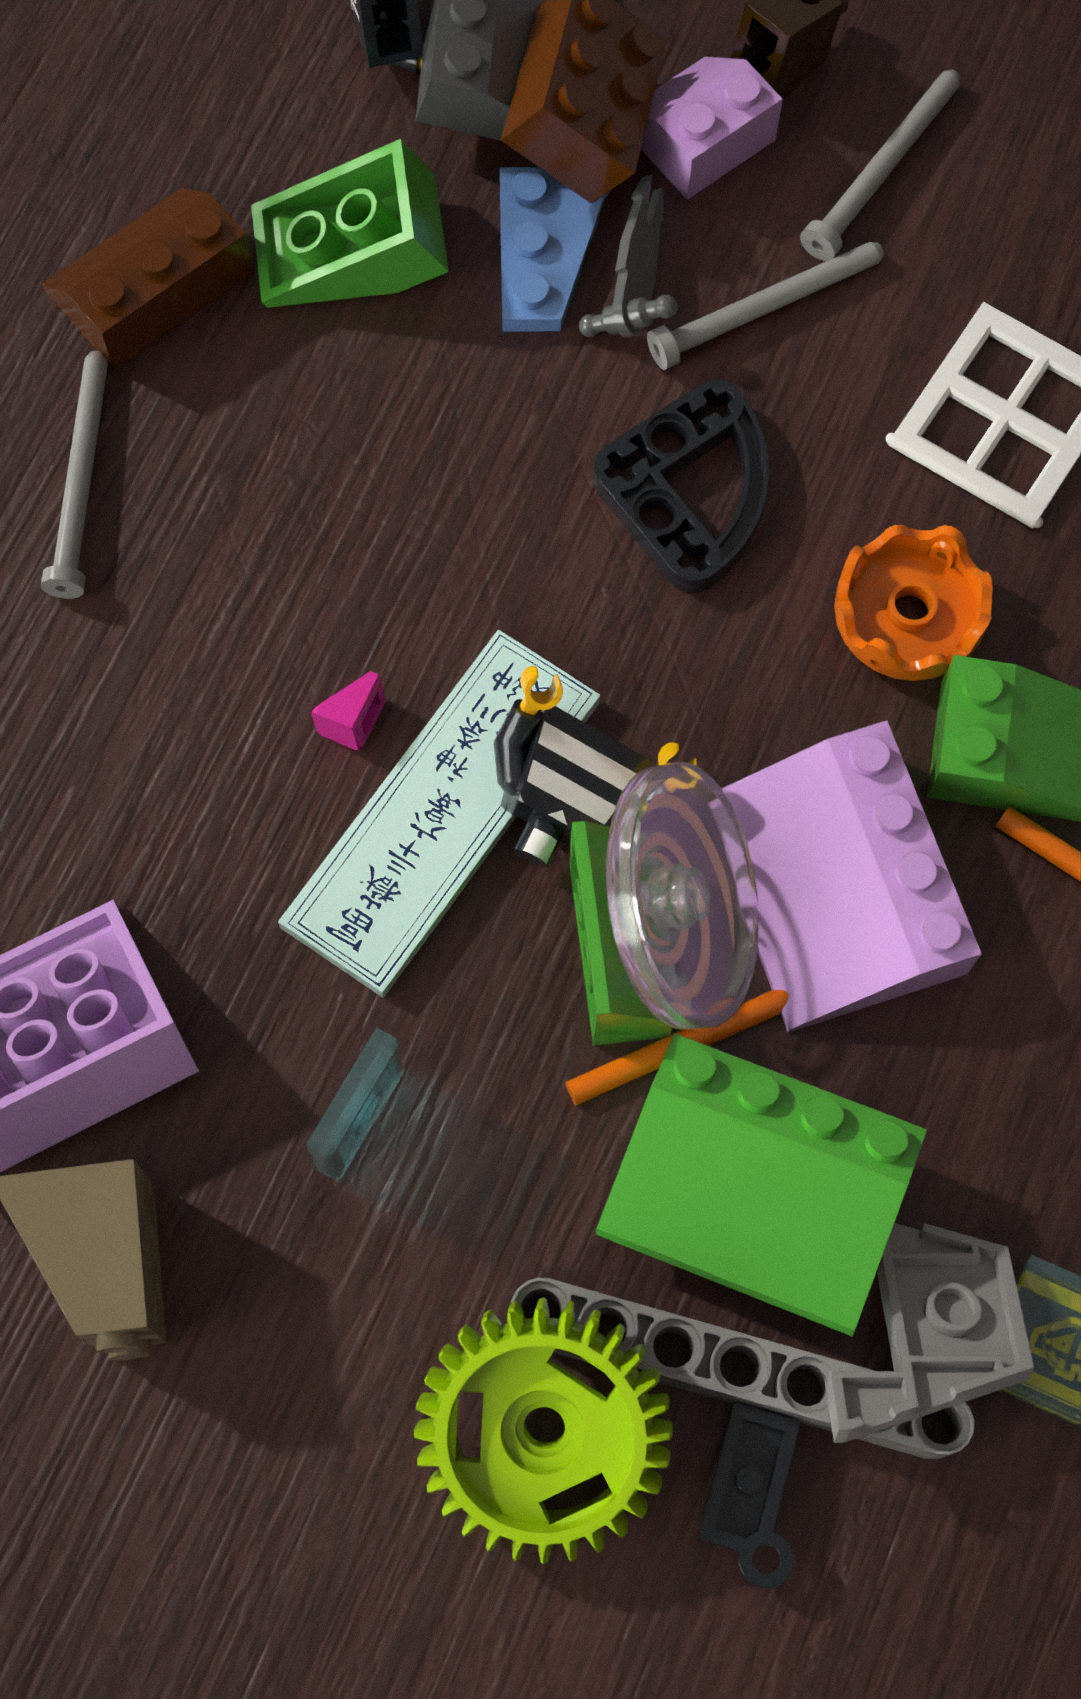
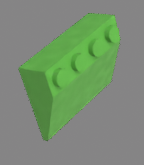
M674 1033L648 1093L595 1235L853 1336L907 1190L927 1129Z

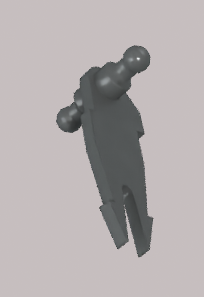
M652 174L641 177L631 196L633 204L620 241L615 268L618 277L613 303L606 306L602 314H587L581 318L579 330L586 337H595L604 331H607L610 335L620 334L624 338L638 336L653 324L655 318H670L675 315L678 309L676 299L669 294H663L656 300H652L658 267L660 227L664 223L663 188L652 191L649 203Z

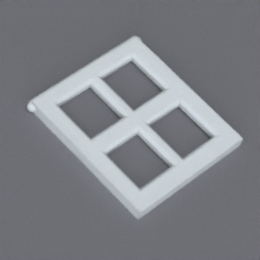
M983 302L896 432L887 434L886 442L891 448L1030 528H1040L1043 525L1042 514L1081 456V412L1068 432L1064 433L1023 410L1022 406L1047 369L1081 387V356ZM989 336L1033 360L1008 400L963 376ZM948 397L993 421L967 462L922 437ZM1007 430L1052 455L1026 496L981 471V468Z

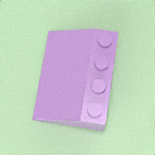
M887 720L828 738L702 798L701 803L772 990H784L788 993V1001L781 1014L788 1033L967 975L982 953Z
M114 900L0 955V1172L199 1072Z

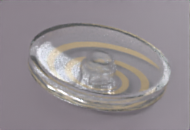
M686 762L651 766L638 772L623 789L610 825L606 856V886L613 934L624 969L632 986L644 1005L656 1018L664 1024L679 1030L712 1028L727 1022L740 1008L754 973L758 949L759 910L753 864L738 817L723 790L708 773Z

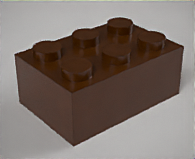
M546 0L536 8L501 141L586 201L593 203L635 174L667 40L615 0Z

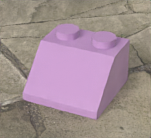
M704 57L655 89L641 150L688 200L776 140L783 99L746 59Z

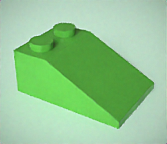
M402 139L251 205L261 302L268 308L394 294L449 272L435 174Z
M953 655L940 685L927 798L1003 810L1011 806L1022 813L1081 822V689L1017 664Z

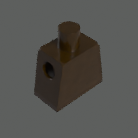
M749 0L745 3L731 58L746 59L784 100L827 57L839 18L848 8V0Z

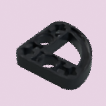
M721 379L709 380L690 390L599 451L594 461V487L666 579L680 591L699 593L717 583L736 565L746 552L758 529L769 482V459L764 434L752 407L737 387ZM710 402L715 408L726 405V417L722 418L718 413H712L703 419L706 404ZM700 421L699 433L697 435L694 424ZM672 430L678 432L683 437L685 446L675 453H664L654 446L652 438L660 431ZM731 437L741 465L742 494L731 522L715 541L666 479ZM639 447L644 458L637 462ZM615 464L620 470H625L633 465L631 480L626 482L621 476L610 479V466ZM660 505L671 512L674 520L668 527L654 530L644 525L639 515L646 507ZM682 532L684 533L681 547L693 559L701 555L705 557L703 569L700 572L693 565L685 569L681 567L683 552L675 540Z

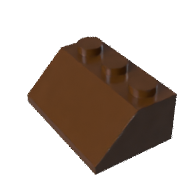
M180 188L42 283V287L96 351H100L105 355L108 364L114 370L254 271L247 235L238 223L210 193Z

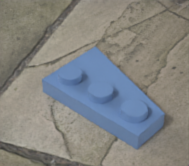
M500 167L502 332L561 331L581 275L584 258L591 239L593 240L599 216L609 192L593 203H589L540 167Z

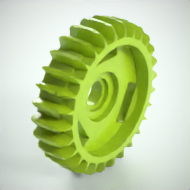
M544 1297L539 1299L533 1318L525 1319L519 1302L514 1301L508 1308L507 1324L502 1325L492 1310H488L481 1319L484 1335L481 1336L469 1324L464 1325L458 1333V1341L464 1351L449 1343L445 1344L438 1356L439 1361L448 1370L433 1366L429 1369L424 1379L425 1384L437 1393L423 1392L420 1395L416 1404V1411L432 1418L422 1419L417 1423L414 1429V1438L433 1443L423 1447L417 1457V1465L419 1467L439 1466V1469L432 1474L427 1483V1492L432 1493L448 1488L451 1493L442 1508L443 1516L447 1517L463 1508L468 1513L462 1529L463 1536L471 1534L479 1525L484 1526L489 1530L486 1541L488 1552L496 1547L502 1537L513 1540L512 1558L515 1561L521 1558L527 1543L537 1545L540 1561L543 1565L548 1563L553 1544L560 1543L563 1544L568 1559L574 1561L577 1558L579 1538L586 1537L595 1551L599 1553L604 1548L605 1542L603 1526L606 1525L620 1538H623L628 1531L629 1525L628 1518L623 1510L643 1518L647 1513L648 1502L647 1498L640 1491L655 1495L660 1492L662 1478L652 1468H667L671 1452L669 1448L656 1442L668 1441L672 1438L673 1423L669 1420L654 1417L667 1412L670 1405L669 1395L667 1393L648 1394V1391L658 1385L660 1381L658 1368L654 1367L640 1372L637 1371L636 1368L643 1360L645 1348L643 1344H638L625 1353L619 1348L625 1331L623 1325H617L606 1337L598 1333L601 1317L599 1310H594L586 1319L584 1325L574 1322L575 1305L573 1301H567L559 1319L550 1318L547 1299ZM555 1349L576 1354L604 1372L615 1384L609 1396L605 1397L551 1361L549 1358ZM460 1391L483 1393L480 1457L464 1456L459 1443L457 1421ZM539 1407L554 1409L563 1418L565 1431L555 1441H538L527 1431L525 1424L526 1416L532 1410ZM600 1473L603 1474L609 1485V1488L600 1495L578 1506L559 1510H546L542 1502Z

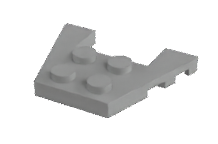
M894 1223L877 1269L894 1371L830 1372L825 1387L834 1443H845L1025 1382L1034 1369L1008 1247L925 1223L922 1230Z

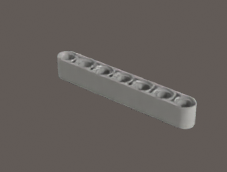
M537 1277L526 1281L516 1290L511 1300V1303L518 1301L521 1308H523L530 1298L545 1296L557 1304L560 1315L567 1301H573L575 1305L574 1322L584 1325L586 1319L594 1310H599L601 1315H612L618 1318L625 1328V1339L619 1348L624 1353L638 1344H643L645 1348L643 1360L636 1368L638 1372L657 1367L660 1372L659 1383L729 1403H741L801 1421L802 1424L832 1432L825 1387L830 1372L874 1371L550 1278ZM665 1333H676L682 1336L690 1349L689 1361L684 1366L678 1368L667 1367L661 1364L653 1350L654 1340ZM557 1348L554 1353L587 1362L571 1352ZM737 1351L748 1355L755 1366V1378L751 1385L738 1387L724 1379L720 1370V1360L724 1354ZM806 1370L818 1379L821 1386V1396L817 1404L803 1406L791 1398L787 1389V1379L790 1372ZM966 1402L942 1409L950 1417L953 1424V1434L950 1441L945 1445L929 1440L924 1434L922 1417L857 1439L925 1459H940L961 1451L970 1442L974 1432V1417Z

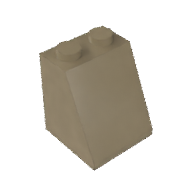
M134 1159L0 1176V1200L75 1335L97 1349L98 1353H108L109 1360H129L150 1355L149 1345L167 1343L154 1183Z

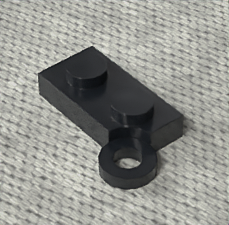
M733 1402L697 1540L738 1552V1567L747 1582L758 1588L769 1589L779 1586L787 1580L794 1566V1555L790 1544L783 1536L773 1530L801 1421ZM762 1545L772 1547L779 1557L777 1568L769 1574L759 1572L754 1567L752 1561L754 1551Z

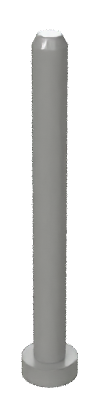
M955 70L943 71L823 221L813 220L802 231L800 240L810 255L818 260L828 261L834 258L842 248L840 235L959 88L960 75Z
M868 242L675 330L670 331L664 325L659 326L647 333L650 352L661 369L666 370L679 364L680 353L878 264L884 256L883 249L879 243Z
M91 351L84 359L53 566L46 567L43 570L41 589L47 594L59 598H78L84 594L86 576L78 570L108 369V361L100 351Z

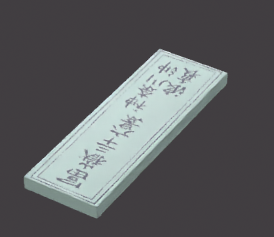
M499 629L278 921L279 927L382 998L389 992L517 817L504 810L501 806L504 791L497 783L494 740L514 701L524 698L520 683L523 671L530 666L537 667L539 676L531 689L534 692L547 690L552 683L553 677L558 674L563 687V695L556 707L584 723L600 703V694Z

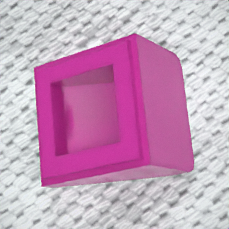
M372 671L368 672L315 707L311 715L317 733L357 751L363 748L386 702L379 674Z

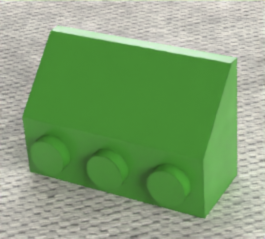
M588 821L572 822L569 866L593 1046L670 1036L674 1023L673 1017L683 1016V1004L678 1006L663 1005L652 999L641 988L623 956L613 924L608 891V868L610 896L616 927L625 953L634 970L650 988L660 993H672L681 988L678 977H667L666 967H654L638 955L625 930L619 909L615 881V857L620 828ZM626 830L619 860V887L623 910L631 932L638 944L649 954L661 955L668 950L673 940L670 915L659 916L656 893L665 892V874L654 859L648 856L641 857L642 854L650 852L649 845L641 848L632 864L630 892L634 914L643 934L653 943H665L660 948H653L641 938L635 928L628 907L625 886L626 865L630 850L637 838L644 833ZM608 847H609V864H608Z

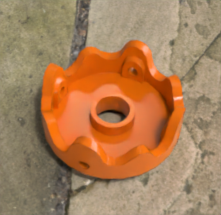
M901 524L893 525L866 546L860 547L856 545L850 551L836 589L834 610L837 627L851 652L873 671L891 678L908 681L933 679L946 673L953 655L970 657L979 646L992 619V579L987 571L983 572L974 564L967 551L966 539L958 529L943 525L934 530H917ZM903 596L917 597L926 605L928 614L916 620L905 618L897 611L895 601Z

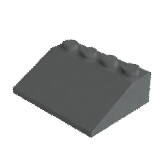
M429 0L415 121L501 141L536 8L546 0Z

